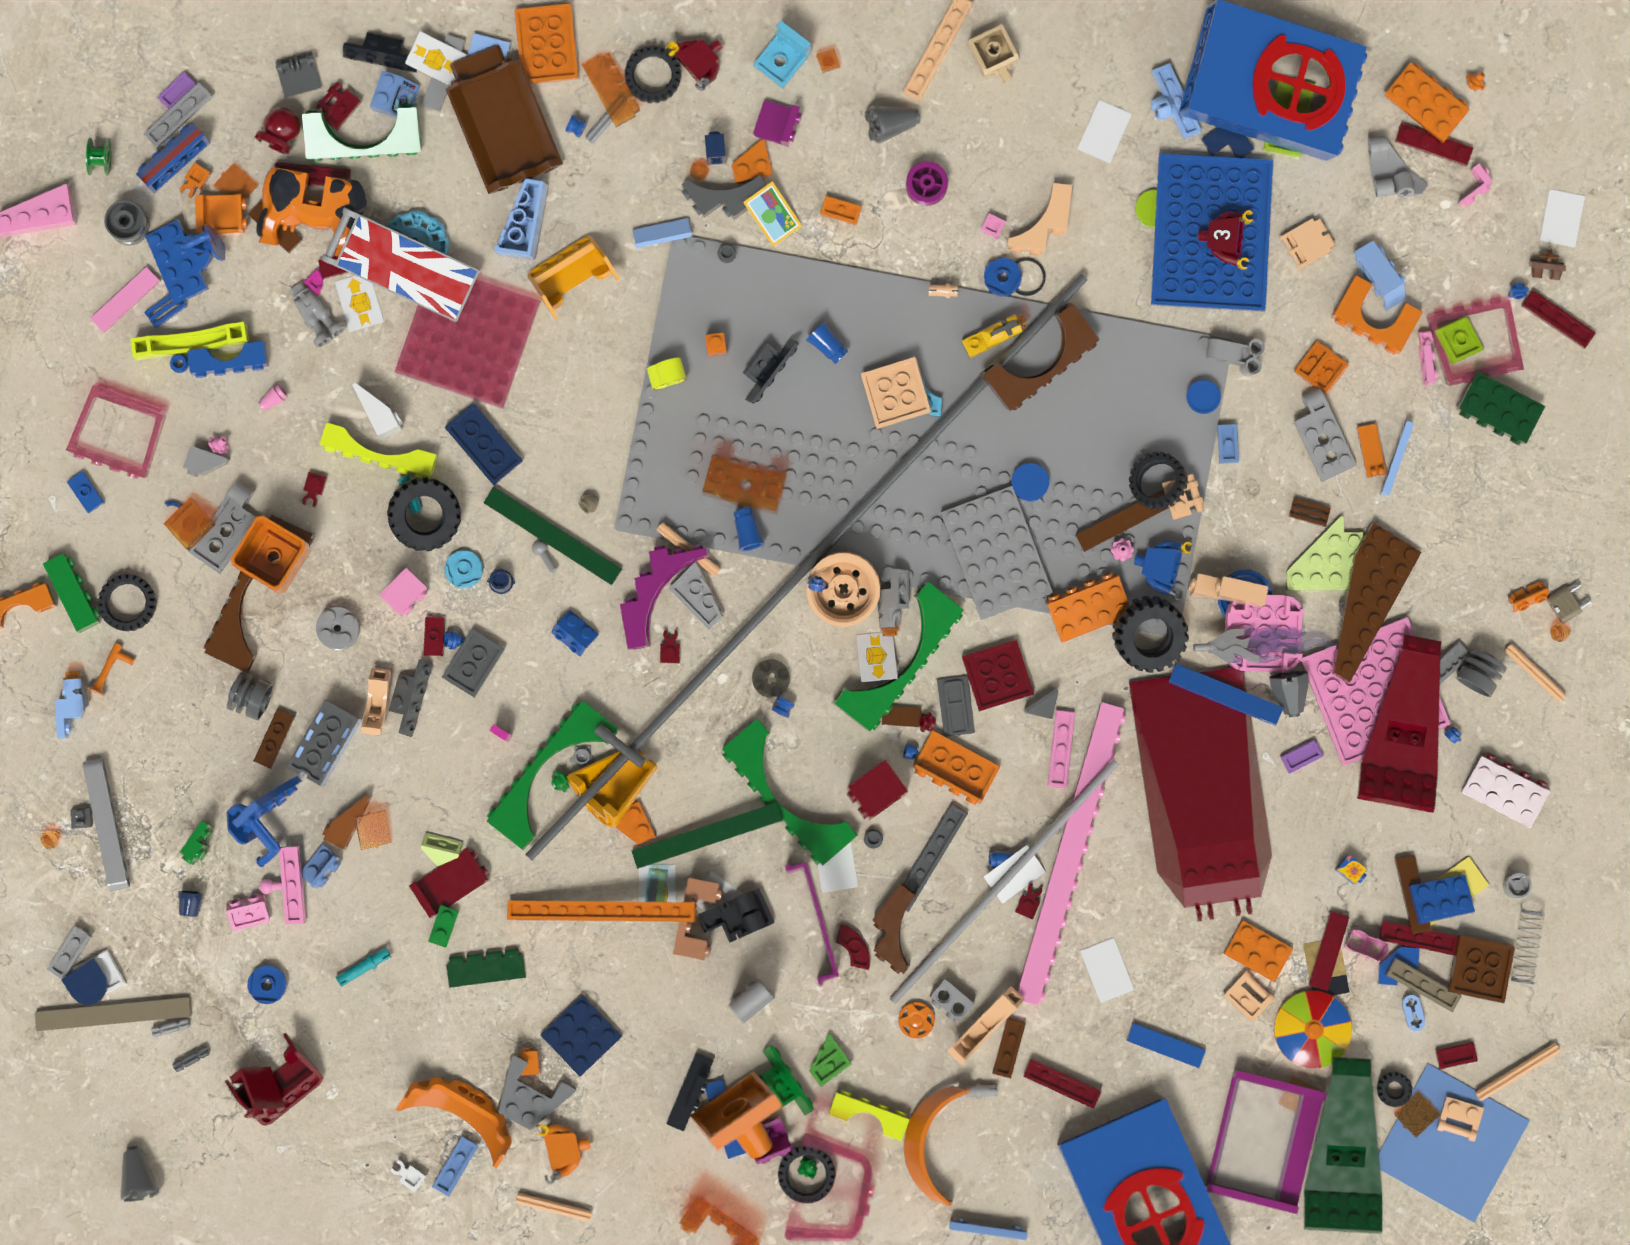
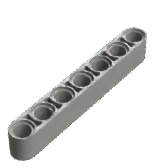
M99 758L83 762L109 890L112 892L129 888L130 881L104 760Z

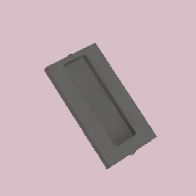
M951 677L937 680L944 737L975 733L968 677Z

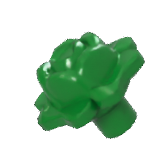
M555 771L551 775V784L555 790H562L565 793L570 788L567 779L568 773L563 774L562 772Z
M804 1156L800 1160L801 1167L797 1169L798 1174H804L806 1178L814 1179V1176L817 1175V1163L811 1158L808 1159Z

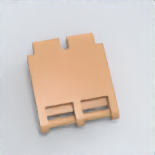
M1312 218L1279 237L1289 249V255H1292L1295 259L1298 270L1331 253V248L1336 245L1329 233L1324 236L1322 235L1327 229L1321 219L1314 221Z

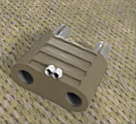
M1579 582L1568 588L1565 586L1546 599L1562 624L1583 612L1582 609L1592 604L1590 601L1583 605L1590 600L1589 598L1578 604L1572 595L1573 592L1581 588V585L1577 586L1580 584Z

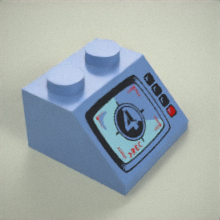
M382 70L370 107L372 111L397 118L398 104L415 103L420 86L399 75Z

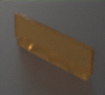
M610 53L603 56L599 54L581 64L615 127L636 117L635 114L641 109L635 98H632L633 95L627 84L622 83L624 78L619 69L614 67L616 64Z

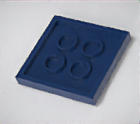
M583 995L540 1035L579 1077L622 1038L617 1030Z

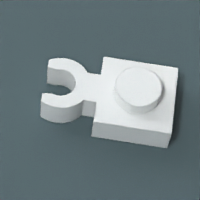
M397 1160L401 1169L396 1171L391 1168L390 1171L394 1175H401L402 1178L399 1182L415 1193L427 1176L412 1165L408 1169L405 1168L404 1162Z

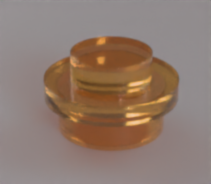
M697 161L691 165L690 174L693 179L701 181L708 176L709 168L704 162Z

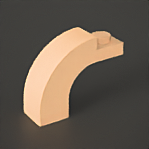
M371 668L368 680L367 706L361 726V733L380 735L382 729H384L389 700L391 670Z

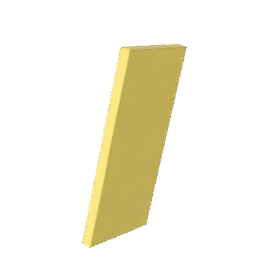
M1467 857L1436 879L1441 880L1465 875L1471 897L1489 886L1470 857ZM1437 921L1430 922V925L1432 926Z

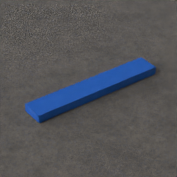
M1176 664L1169 679L1171 684L1273 726L1277 725L1283 711L1281 706Z

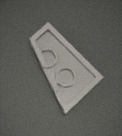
M697 561L694 562L669 589L708 629H711L723 614Z

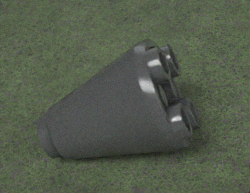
M873 105L868 111H865V119L869 122L870 127L868 131L869 139L871 141L875 140L876 143L885 142L920 123L919 112L913 108Z

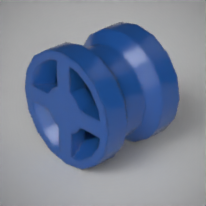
M573 114L565 131L568 133L572 132L576 137L580 138L586 128L587 121L580 120Z
M778 696L776 699L777 703L772 707L771 711L789 718V712L794 708L795 704Z

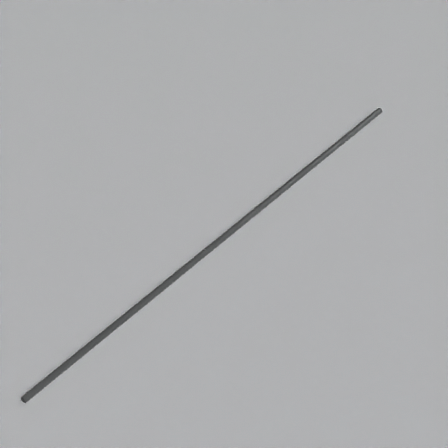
M1080 274L996 363H999L1004 368L1054 316V313L1061 309L1088 281L1087 278ZM983 378L960 399L629 745L630 748L638 751L978 396L988 385ZM621 754L525 855L533 861L629 759L624 754Z

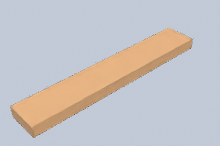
M952 1L903 90V94L920 102L973 5L972 1Z

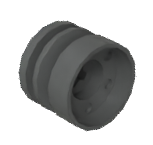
M1472 649L1469 654L1473 658L1467 657L1465 660L1471 668L1462 666L1456 679L1469 689L1483 696L1491 697L1497 687L1496 683L1491 679L1501 680L1502 675L1500 673H1505L1507 667L1494 656Z

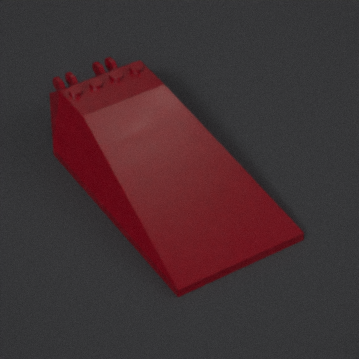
M1226 668L1198 672L1247 692L1244 671ZM1170 677L1129 682L1157 873L1183 908L1195 906L1198 922L1202 921L1203 918L1201 905H1207L1208 917L1210 920H1213L1212 904L1233 901L1235 915L1240 916L1241 908L1238 900L1245 899L1246 911L1248 914H1252L1250 898L1262 896L1272 853L1251 716L1169 683Z

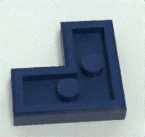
M1217 128L1201 140L1212 156L1227 145L1236 158H1243L1255 149L1245 135L1222 128Z

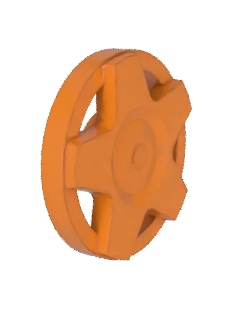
M920 1002L907 1004L901 1010L898 1018L901 1031L906 1036L915 1039L927 1036L933 1029L935 1021L932 1010ZM914 1005H919L924 1008H922L921 1010H917V1008ZM907 1009V1014H908V1015L905 1016V1017H902L904 1011ZM929 1014L931 1015V1023L927 1021ZM903 1026L909 1027V1033L905 1031ZM920 1030L927 1031L922 1035H918Z

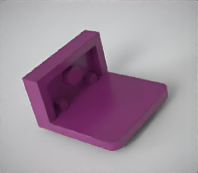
M767 100L764 101L753 135L789 147L790 142H794L796 136L795 126L800 124L802 118L800 107L792 105V108Z
M779 1115L761 1122L773 1142V1146L766 1154L755 1159L756 1164H765L772 1158L784 1156L792 1150L790 1140Z

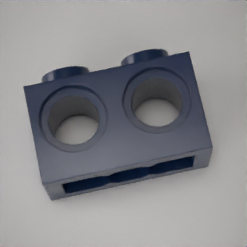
M718 131L709 132L708 135H705L707 165L726 164L724 134H720Z

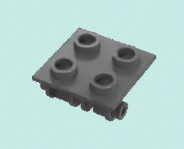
M312 52L275 61L284 98L321 88Z

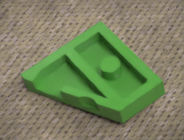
M829 1034L809 1072L820 1087H823L850 1067L852 1063Z

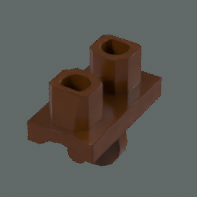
M1548 248L1546 253H1539V258L1545 260H1529L1531 276L1533 278H1542L1543 269H1549V279L1560 280L1562 271H1566L1564 262L1551 261L1559 259V255L1552 254V248Z

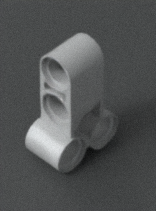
M1209 339L1206 358L1240 366V372L1244 376H1252L1261 371L1262 364L1257 359V356L1264 352L1265 345L1260 339L1250 340L1244 345L1219 339ZM1251 344L1256 346V353L1252 352ZM1249 362L1252 363L1254 367L1252 372L1248 369Z

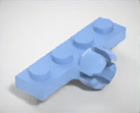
M1169 63L1154 69L1152 75L1161 92V96L1154 98L1151 102L1152 111L1159 109L1158 113L1154 114L1155 117L1159 120L1172 117L1183 140L1201 133L1202 130L1197 120L1178 115L1184 92L1171 64Z

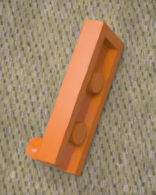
M1371 424L1357 427L1366 477L1386 475L1377 425Z

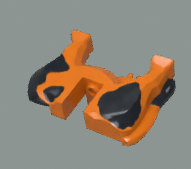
M271 168L265 176L262 189L263 211L256 225V232L258 237H260L259 243L278 246L279 238L277 231L280 225H283L284 231L289 226L290 231L294 232L295 226L304 224L312 229H333V233H335L342 218L344 207L361 215L366 210L367 199L362 185L358 180L326 176L322 204L315 201H308L305 204L309 173ZM350 217L334 256L340 255L355 218Z

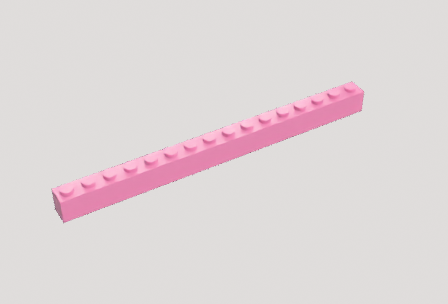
M1103 702L1100 704L1072 803L1108 766L1109 761L1114 759L1115 751L1112 749L1114 743L1118 744L1121 732H1118L1119 725H1123L1126 714L1123 713L1124 708ZM1103 782L1066 821L1017 990L1025 999L1024 1002L1037 1006L1039 1002L1043 1003L1046 992L1042 990L1044 984H1048L1050 980L1049 966L1054 965L1056 954H1053L1055 946L1059 947L1061 942L1060 928H1064L1067 917H1064L1066 909L1070 910L1073 899L1069 897L1071 890H1076L1078 880H1075L1077 872H1081L1083 862L1080 859L1082 853L1086 854L1089 843H1086L1087 835L1091 836L1094 828L1091 821L1098 814L1099 806L1096 804L1098 798L1102 799L1105 790L1102 787Z

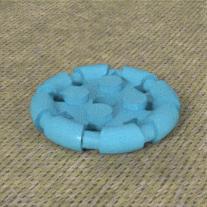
M412 210L403 215L401 213L387 224L388 228L396 230L412 239H417L421 243L446 255L448 254L449 238H446V229L435 216L431 217L427 215V212ZM412 221L413 225L405 226L404 222ZM423 222L429 224L427 229L421 226ZM432 235H438L439 240L433 241Z

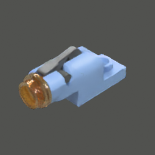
M79 671L65 672L62 691L64 699L55 700L57 738L68 739V734L71 733L70 722H67V719L82 718L84 708L89 705L85 684Z

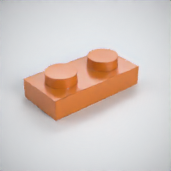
M825 196L820 215L857 226L862 206Z

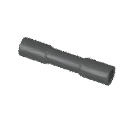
M602 724L597 727L594 732L597 736L615 747L639 768L644 765L647 760L635 749L630 748Z

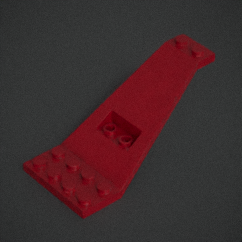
M1403 635L1401 654L1360 766L1357 799L1434 813L1438 779L1440 655L1442 641Z

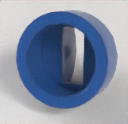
M906 743L903 758H916L918 748L913 744Z

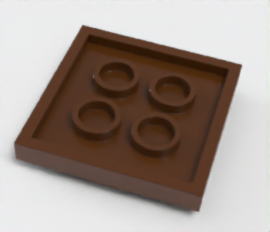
M1458 935L1447 992L1505 1004L1515 946Z

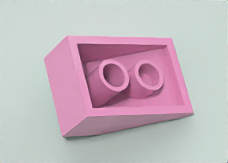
M405 568L379 596L402 617L404 614L408 615L414 609L412 605L417 600L420 602L426 597L428 588Z

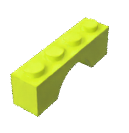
M841 1090V1093L836 1092L829 1115L848 1121L850 1117L857 1113H871L880 1120L883 1127V1135L902 1141L910 1120L906 1118V1113L897 1110L895 1113L888 1111L889 1107L878 1104L876 1107L870 1105V1100L862 1097H859V1100L851 1098L852 1094Z

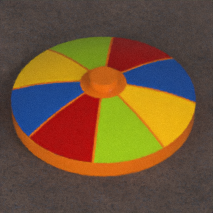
M1304 991L1293 995L1280 1007L1274 1021V1037L1278 1048L1288 1060L1305 1068H1322L1330 1065L1332 1057H1341L1345 1053L1352 1036V1024L1346 1008L1335 997L1321 991Z

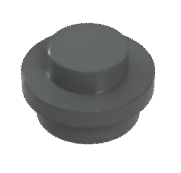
M723 244L717 252L719 260L723 263H731L735 260L737 254L734 246L730 244Z
M871 829L864 835V843L869 848H878L883 842V836L878 830Z

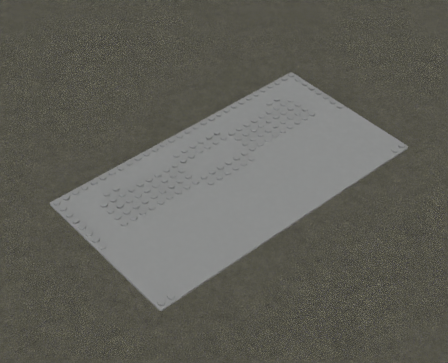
M696 237L671 241L646 368L668 359L681 358L687 380L662 389L652 390L647 370L645 371L615 529L620 532L669 541L657 531V527L662 522H665L693 546H703L704 548L802 566L982 378L979 373L993 362H997L1050 305L1006 296L1001 297L959 287L958 290H952L953 292H958V297L929 296V291H937L936 289H929V284H943L733 244L730 245L736 249L735 260L731 263H723L719 260L717 252L720 246L727 243ZM1078 310L1100 339L1094 349L1085 351L1079 361L1076 363L1071 362L1066 366L1067 370L1061 375L1056 374L1051 378L1052 382L1049 385L1041 386L1036 390L1038 393L1034 397L1026 398L1022 402L1023 405L1015 411L1007 410L987 385L822 558L839 551L854 552L869 560L875 567L881 582L891 583V569L909 570V587L919 589L924 581H927L944 594L973 599L940 513L1010 487L1015 470L1023 464L1034 463L1040 465L1049 476L1048 490L1037 501L1028 502L1021 500L1019 497H1017L1053 594L1059 593L1061 595L1066 593V590L1070 587H1081L1088 580L1095 579L1096 581L1101 579L1102 575L1112 572L1119 576L1129 605L1133 604V599L1138 598L1139 601L1142 600V596H1149L1150 598L1157 596L1161 600L1166 599L1183 615L1202 513H1197L1195 506L1190 507L1192 515L1172 520L1170 510L1167 509L1086 552H1083L1075 535L1138 503L1129 488V476H1132L1130 474L1131 469H1135L1133 465L1135 463L1139 464L1140 461L1138 459L1141 457L1145 459V455L1148 453L1152 455V452H1164L1175 457L1184 467L1187 473L1186 476L1194 475L1195 481L1199 485L1197 488L1200 497L1204 501L1229 364L1209 360L1206 358L1209 339L1233 341L1227 338ZM1016 316V321L1022 328L1021 333L1006 340L1003 344L973 358H969L962 340L979 333L980 330L1007 317ZM1053 316L1003 369L1019 377L1034 376L1048 369L1057 358L1061 347V329L1056 317ZM824 321L832 333L844 345L843 347L848 350L846 355L836 364L806 341ZM724 332L727 355L708 357L705 335ZM789 339L799 342L797 351L788 358L784 369L776 374L774 382L765 389L761 400L755 404L747 402L745 399L756 384L745 376L743 371L763 344L768 343L780 353ZM916 357L927 389L933 395L942 397L941 417L925 414L876 429L861 373ZM1199 380L1213 382L1221 394L1219 406L1208 414H1199L1193 411L1187 403L1186 395L1189 387ZM1158 464L1147 470L1141 479L1143 493L1146 496H1151L1163 490L1162 483L1176 478L1172 467L1166 464ZM1185 491L1187 500H1193L1191 491ZM743 508H750L752 510L760 534L765 542V545L749 551H739L737 530L734 522V512ZM1121 538L1125 541L1129 540L1134 548V551L1131 553L1132 558H1128L1124 562H1121L1120 559L1115 560L1114 554L1111 552V549L1114 548L1113 542H1117ZM1166 540L1180 542L1181 544L1186 542L1192 543L1191 546L1185 545V550L1191 551V553H1182L1173 591L1176 592V598H1179L1180 592L1183 593L1181 600L1175 601L1172 595L1167 596L1155 591L1146 582V576L1142 575L1143 567L1134 565L1137 554L1146 556L1148 548H1153L1155 544ZM835 567L833 569V572L840 573L841 569L839 567ZM854 570L852 572V575L858 577L860 575V572L858 570ZM1051 595L1018 606L1017 608L1050 614L1045 601ZM1149 619L1141 623L1136 630L1166 636L1167 626L1161 619Z

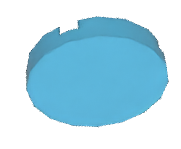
M460 550L451 554L444 567L448 581L459 588L474 586L481 579L483 573V566L479 557L467 550Z

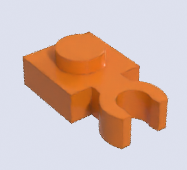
M194 163L184 177L188 183L183 184L179 191L183 193L185 189H190L188 197L190 199L193 198L195 195L194 189L197 187L201 190L211 176V173Z

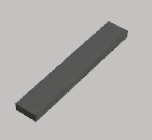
M954 804L950 805L904 882L907 887L917 894L907 907V912L912 908L968 815L966 811Z

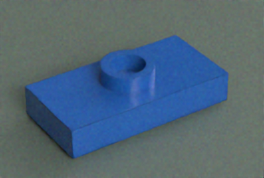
M83 471L67 481L88 514L104 504V501Z

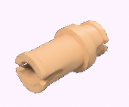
M946 283V285L929 284V289L937 290L929 291V296L958 297V292L952 291L958 290V285H950V283Z

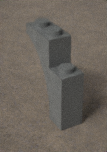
M760 175L743 186L729 190L706 189L687 180L682 183L683 190L681 192L687 200H692L694 203L692 207L698 216L702 214L705 218L723 205L722 210L728 218L731 216L735 220L748 211L743 202L767 185Z

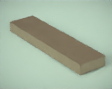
M1395 957L1385 973L1387 976L1451 1012L1454 1011L1462 997L1460 994L1447 992L1448 987Z

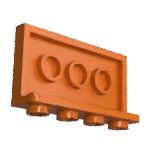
M1411 62L1384 94L1385 98L1443 143L1470 110L1465 101L1456 99L1451 90L1446 87L1442 88L1433 76L1429 75L1428 77L1423 73V69L1419 65H1413Z
M1112 572L1102 575V578L1096 581L1095 579L1088 580L1081 587H1070L1066 590V593L1061 595L1059 593L1053 594L1045 601L1061 643L1118 621L1116 617L1118 612L1123 613L1125 610L1123 606L1129 605L1119 576Z
M932 731L913 768L916 769L915 774L923 778L926 775L932 778V783L940 787L945 785L949 787L948 791L956 796L962 794L967 797L965 799L967 802L976 805V803L981 804L1000 766Z

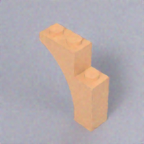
M1053 183L1050 203L1043 217L1027 232L1008 238L1007 249H1010L1012 253L1018 254L1022 253V251L1030 252V255L1040 256L1041 253L1045 254L1048 231L1052 235L1058 236L1067 232L1072 185Z
M1198 573L1190 580L1188 591H1191L1190 597L1227 600L1262 608L1265 605L1268 586L1225 576L1216 578Z
M1010 986L957 1040L948 1052L962 1065L1025 999Z

